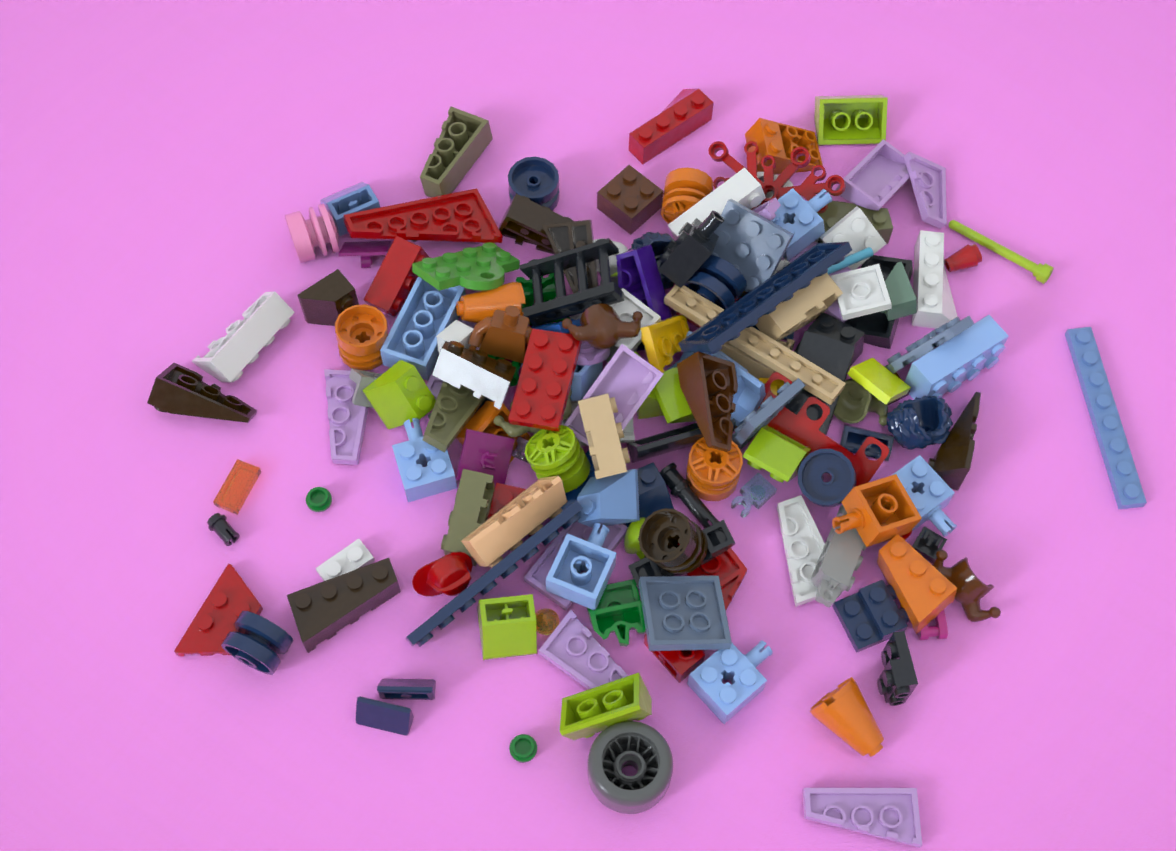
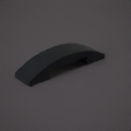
M724 520L703 529V532L706 534L708 547L701 565L716 558L735 545V541ZM646 557L628 566L638 588L640 577L681 576L666 571Z

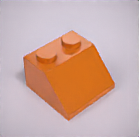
M486 401L456 438L463 445L467 429L513 438L515 441L510 459L511 462L528 443L531 436L525 433L517 437H510L501 426H497L494 423V418L498 415H501L504 421L509 423L510 411L504 404H502L501 409L494 407L495 402Z

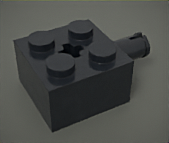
M712 210L703 222L697 218L691 224L687 222L679 231V236L676 240L672 239L664 248V253L659 258L662 262L658 270L678 287L682 288L713 253L719 237L714 231L724 222L723 217L718 212Z

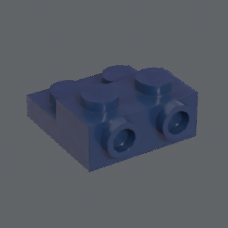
M883 580L859 589L856 594L838 600L832 605L856 653L889 640L893 632H905L908 627L909 618L903 608L898 609L894 601L896 593L890 584L885 585Z

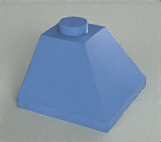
M630 469L627 472L596 479V476L590 477L577 497V502L583 508L578 512L580 516L578 523L593 528L595 523H600L601 528L603 525L607 527L640 521L638 470Z

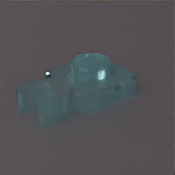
M757 473L740 489V493L743 496L735 497L731 503V508L734 509L737 505H743L745 509L742 510L740 516L744 518L749 514L752 505L757 509L761 508L776 494L777 489L760 473Z

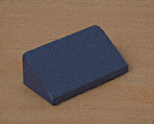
M844 424L840 441L841 446L856 454L866 438L874 437L889 448V454L885 458V461H889L894 436ZM870 444L865 449V455L868 457L879 459L882 454L881 448L876 444Z
M382 679L377 686V691L381 699L433 700L435 699L436 681L433 679Z
M361 696L357 698V724L404 736L409 734L414 718L410 708Z

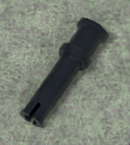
M670 463L659 472L666 485L670 488V494L675 498L679 497L704 528L711 526L708 523L709 520L712 524L720 522L690 488L689 479L682 477L677 471L675 463Z

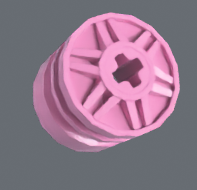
M324 204L318 205L321 215L316 217L313 207H310V219L308 220L304 219L300 211L285 215L300 263L315 259V247H319L324 256L328 255L325 244L330 243L333 253L339 252V237L336 226Z

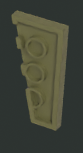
M443 381L422 440L445 453L486 397L482 395V398L478 399L473 396V390L464 386L458 389Z

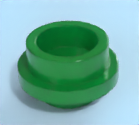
M322 487L311 489L306 496V504L314 512H323L332 503L331 493Z
M517 735L510 743V754L518 762H529L537 753V743L530 735Z

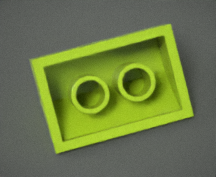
M883 95L815 96L814 119L818 145L879 144L883 139L886 141L888 98Z
M640 673L562 698L561 735L572 740L583 737L588 738L615 723L639 721L652 715V698Z

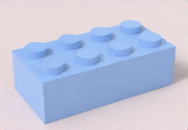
M418 276L380 350L383 365L391 368L399 360H403L414 365L422 379L428 381L439 356L436 336L455 320L459 319L460 316H457L456 302L460 301L461 296L466 295L465 288L458 285L439 291Z
M990 315L984 317L912 363L905 379V383L911 387L909 395L915 400L916 397L922 398L923 396L942 398L944 393L948 391L950 393L954 392L961 386L963 381L966 379L969 381L973 380L979 375L980 370L985 367L990 369L999 361L998 356L1006 348L1004 344L1009 335Z

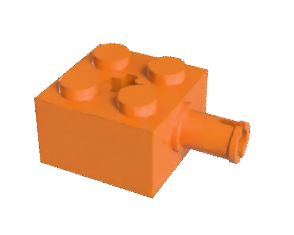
M894 474L853 487L841 502L847 514L833 518L832 525L833 528L841 526V528L835 530L838 534L856 528L865 546L869 547L890 540L897 534L900 536L908 534L920 522L922 517L898 476Z

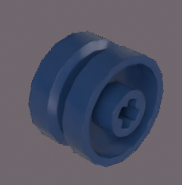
M526 157L517 161L510 168L508 174L510 203L515 194L528 197L531 201L548 207L552 211L554 210L559 201V174L553 163L545 158Z
M710 255L684 286L725 310L735 303V299L742 295L747 288V281L741 272L728 261L718 256Z
M819 449L809 453L801 462L798 470V485L802 493L814 504L822 507H836L842 504L841 502L853 487H856V471L851 461L843 453L833 449ZM828 473L831 475V481L823 482V474Z
M242 611L234 623L238 632H229L221 646L227 653L247 666L262 673L273 675L281 663L277 654H285L294 640L285 630L268 619L249 611Z

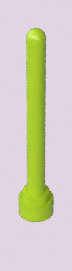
M951 220L948 224L950 229L1029 270L1036 277V280L1042 284L1047 282L1054 270V267L1046 263L1044 265L1039 263L1038 265L955 220Z

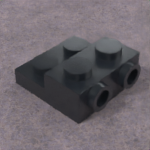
M904 631L893 632L881 652L882 663L885 668L877 680L880 695H884L886 703H889L890 706L905 703L918 685Z

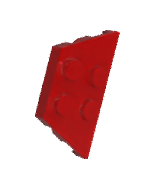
M729 548L716 558L684 575L719 576L726 611L747 573V568L735 552Z
M228 563L175 648L174 652L176 655H230L222 648L221 644L229 632H238L234 623L242 611H249L257 615L261 614L263 610L261 604L231 564Z

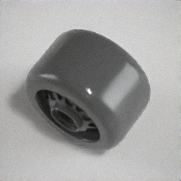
M623 721L607 727L594 740L588 755V781L594 795L609 809L624 814L644 812L654 807L664 797L669 788L673 773L672 753L665 738L653 727L637 721ZM625 766H633L637 770V774L635 776H626L622 773V769Z

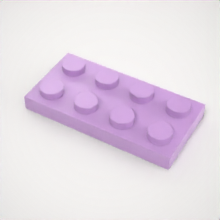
M578 520L567 529H562L560 534L524 576L526 583L564 610H567L573 602L547 592L546 578L567 533L585 541L588 540L593 528L578 523ZM624 524L607 526L610 531L602 545L603 548L614 551L624 538L628 528Z

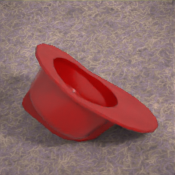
M463 552L449 553L420 568L413 576V588L418 594L423 596H436L442 593L448 596L458 595L468 587L472 579L470 575L473 567L472 560Z

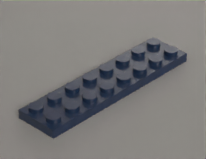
M850 243L816 244L678 344L682 352L717 353L723 348L722 345L738 338L742 330L756 325L760 317L775 311L779 303L790 300L794 296L793 293L797 290L808 287L812 279L826 274L830 266L842 262L845 259L844 256L852 251Z
M577 500L410 633L406 640L411 646L417 643L421 647L433 637L431 631L438 626L442 630L455 619L452 615L455 611L459 609L463 613L476 602L473 598L480 592L484 596L497 585L495 582L496 578L501 575L505 579L519 568L515 564L517 561L522 559L525 563L539 551L536 547L537 545L542 543L546 546L560 534L557 531L558 528L562 526L565 530L580 518L577 513L583 509Z

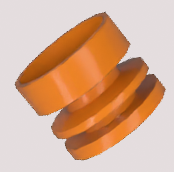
M678 168L671 171L666 176L661 208L663 220L670 224L713 191L714 185L712 178L706 172L695 168Z
M366 304L354 305L345 309L339 314L335 322L336 339L342 361L350 368L358 370H371L379 367L383 363L380 350L388 336L387 320L384 314L376 307Z
M704 437L700 438L692 446L689 453L686 479H689L690 488L698 498L706 501H721L728 498L736 490L743 465L742 453L738 445L733 441L731 443V450L724 452L709 448Z

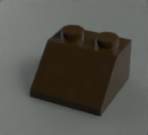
M339 269L297 295L305 321L308 324L335 326L340 313L349 307L359 305L355 288Z

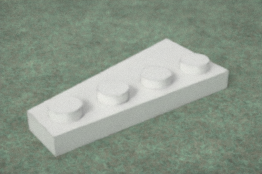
M802 495L780 502L777 505L795 607L816 599L818 587L813 585L811 577L825 545Z

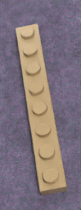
M675 285L664 297L665 305L700 326H703L724 311L721 307L684 285L682 288ZM754 327L745 328L740 332L741 335L738 338L727 341L765 366L782 374L790 381L794 382L799 378L806 385L803 389L829 405L835 401L845 387L846 383Z

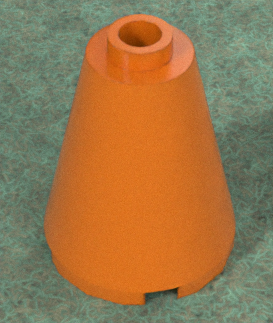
M510 282L492 290H481L463 295L460 301L456 302L457 316H461L463 321L478 323L487 316L492 317L495 310L505 311L508 306L519 308L520 315L524 316L522 304H525V296L522 284Z
M850 677L837 686L838 688L822 697L811 707L810 712L812 716L860 755L865 756L868 754L872 757L883 748L881 743L884 737L856 681Z

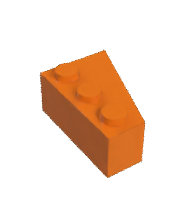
M899 534L879 550L877 564L888 584L893 587L901 603L900 606L906 611L917 634L954 601L957 587Z

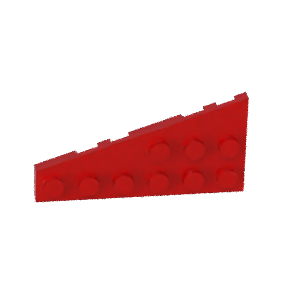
M477 188L344 215V224L351 238L394 240L398 236L405 240L502 243L503 238Z

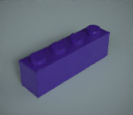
M652 245L631 249L616 255L618 286L621 289L624 288L661 316V321L671 318L670 308L664 304L666 294ZM642 342L639 344L637 351L645 350Z

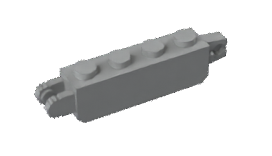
M843 505L839 508L836 517L847 514ZM832 526L812 574V583L818 587L815 600L830 608L844 590L848 592L855 581V577L852 576L854 570L857 571L862 563L863 557L860 554L867 547L856 528L838 534L835 530L841 528V526L836 528Z

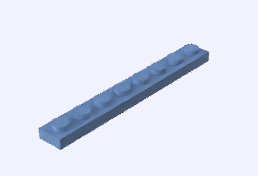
M1092 328L1067 329L1065 337L1118 509L1144 507L1147 503Z

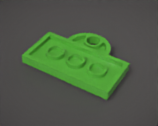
M490 242L484 243L479 247L464 248L463 251L444 253L443 256L424 258L420 262L412 263V272L439 291L458 285L472 290H492L503 285L505 273L520 269L519 259L504 251L495 243Z

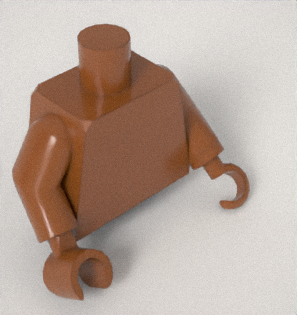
M508 306L505 311L497 309L492 317L487 316L474 326L468 342L470 346L467 349L474 351L478 347L479 350L489 355L523 363L533 329L530 327V319L521 316L519 308L515 306Z

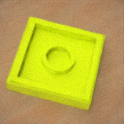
M874 358L851 367L847 373L848 376L886 405L906 395L911 388Z

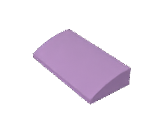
M883 139L843 178L846 188L840 196L858 206L879 211L910 178L904 154Z
M621 344L583 399L606 393L609 394V398L615 397L618 409L617 413H613L615 422H621L622 429L624 430L663 376V373ZM578 404L564 426L573 430L576 438L589 446Z

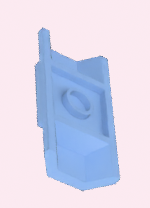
M688 331V333H687L686 336L688 337V336H689L690 334H692L693 332H692V331ZM722 351L708 354L735 364L738 390L733 395V403L736 404L735 412L731 413V418L735 419V425L738 427L744 422L743 420L753 410L757 411L766 395L765 384ZM684 352L680 360L668 368V370L677 367L679 362L693 355L694 352Z

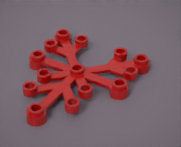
M716 141L710 145L708 151L714 161L724 162L736 173L744 168L743 165L729 155L728 148L723 142ZM750 141L744 146V151L747 154L746 170L761 184L765 196L770 191L774 192L771 198L766 197L758 206L775 197L778 200L792 188L807 201L822 189H825L832 196H839L845 191L846 184L839 175L830 176L825 183L815 184L826 177L827 173L822 165L814 166L811 174L800 186L783 187L799 168L806 167L810 163L811 156L804 147H797L791 152L790 158L792 162L775 181L773 169L776 167V161L771 155L764 156L761 160V165L764 168L763 183L757 178V155L759 153L757 143ZM751 146L756 147L753 152H748ZM719 150H723V154L721 156H716V153ZM800 156H805L803 162H798ZM767 160L773 161L770 166H765ZM817 170L823 171L820 176H815V172ZM717 177L713 182L714 188H718L719 182H726L730 178ZM840 184V188L832 190L833 185ZM828 204L817 213H824L828 208Z

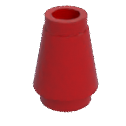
M968 244L944 259V264L948 272L971 268L982 262V255L975 244L971 246Z

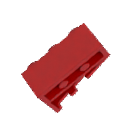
M396 236L363 300L368 305L395 317L401 311L418 278L412 272V263L420 262L424 258H430L422 247Z

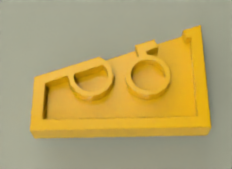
M682 314L640 328L642 333L641 340L645 346L648 362L662 373H664L663 368L665 365H670L673 361V355L681 351L678 343L687 337L689 327L686 317Z

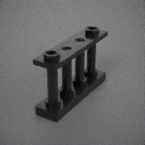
M609 238L599 239L588 245L542 259H533L528 263L520 265V270L530 280L532 279L534 298L532 306L523 308V315L528 317L530 323L535 327L581 314L595 304L612 305L624 301L623 291L614 282H611L608 256L619 253L617 246ZM599 259L601 284L588 289L586 263ZM576 266L579 290L577 293L566 296L564 270ZM554 273L556 297L553 300L544 302L542 276Z

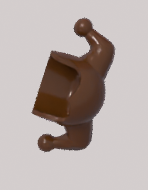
M599 303L590 306L583 312L580 318L581 326L572 324V320L566 318L562 321V327L568 329L576 340L587 341L589 345L597 349H608L616 345L620 339L638 336L643 314L636 311L632 315L633 321L626 322L620 320L612 306Z
M945 550L937 551V558L932 565L957 587L954 599L962 604L967 618L971 622H979L991 617L998 618L1001 614L998 607H991L989 610L980 609V599L989 593L994 586L992 584L986 585L976 577L969 566L967 557L952 567H945L943 563L947 559L948 554Z

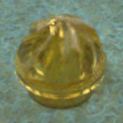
M541 609L535 613L536 631L542 635L552 634L559 625L557 613L551 609Z

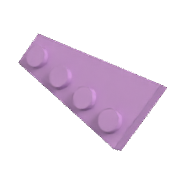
M572 610L567 613L539 649V654L588 690L628 676L614 662L607 650L596 641L588 628L584 627L577 619L576 614Z
M803 788L802 790L804 819L919 848L922 846L917 788Z

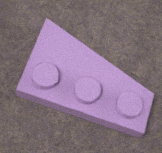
M908 152L904 155L922 221L941 229L947 225L946 168L912 152Z

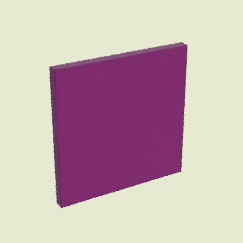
M344 242L339 251V257L361 256V268H371L372 256L386 255L392 242Z
M467 429L456 480L461 479L462 471L466 469L493 475L495 486L496 483L505 484L515 439Z

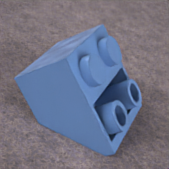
M360 182L320 200L321 204L325 205L327 211L332 216L339 236L349 233L344 224L345 214L380 208L379 201L370 185L364 182Z

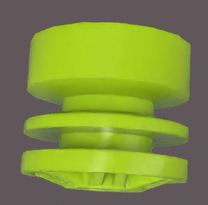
M561 425L560 432L541 429L526 444L525 456L532 470L536 473L538 480L544 477L559 476L565 493L578 488L585 482L590 473V462L573 430L567 426Z

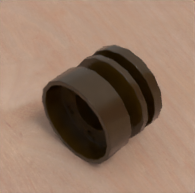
M664 508L653 512L645 519L639 532L640 549L646 558L672 574L683 575L694 571L701 565L706 556L708 547L706 534L700 526L675 509Z

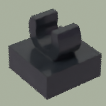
M924 526L912 547L926 560L934 563L937 558V551L943 548L947 539Z

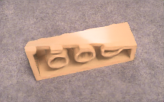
M559 476L540 478L461 540L479 566H495L503 559L501 555L507 550L513 551L523 543L521 539L528 533L530 535L536 533L543 527L541 524L547 518L552 519L562 512L561 507L567 503V498L561 478Z

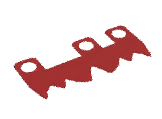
M778 372L771 374L765 383L766 395L761 404L770 396L773 398L777 397L770 388L774 380L780 379L790 384L793 382ZM809 397L797 415L784 407L767 424L769 427L810 448L809 453L819 449H833L843 453L851 461L856 471V486L869 483L889 454V448L874 437H868L854 455L819 431V428L830 414V408L815 397ZM811 404L819 405L823 410L822 417L818 420L808 418L806 414L808 406ZM876 444L881 448L882 454L879 459L870 460L866 457L865 449L868 445Z

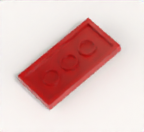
M532 329L508 418L510 424L560 432L582 341L576 340L572 334Z

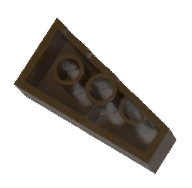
M386 558L288 594L287 598L302 643L309 653L316 648V645L325 639L329 640L337 634V631L348 624L355 623L359 620L360 616L369 610L373 611L400 593L401 590L390 559Z

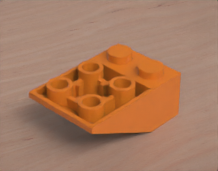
M759 118L745 133L746 143L754 141L759 147L757 172H764L761 160L764 156L771 155L776 161V167L773 169L774 174H781L792 162L790 155L797 147L806 148L811 156V160L806 167L799 168L795 173L811 171L816 165L823 166L816 135L813 131ZM751 146L748 152H753L756 147ZM800 156L798 158V162H803L805 160V156ZM767 160L765 166H770L773 161Z

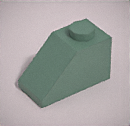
M898 262L885 280L892 309L880 312H885L888 321L917 313L916 296L902 262Z

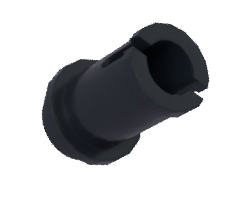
M216 513L208 519V528L210 531H215L226 546L232 545L230 540L235 543L240 535L226 521L227 517L225 515Z

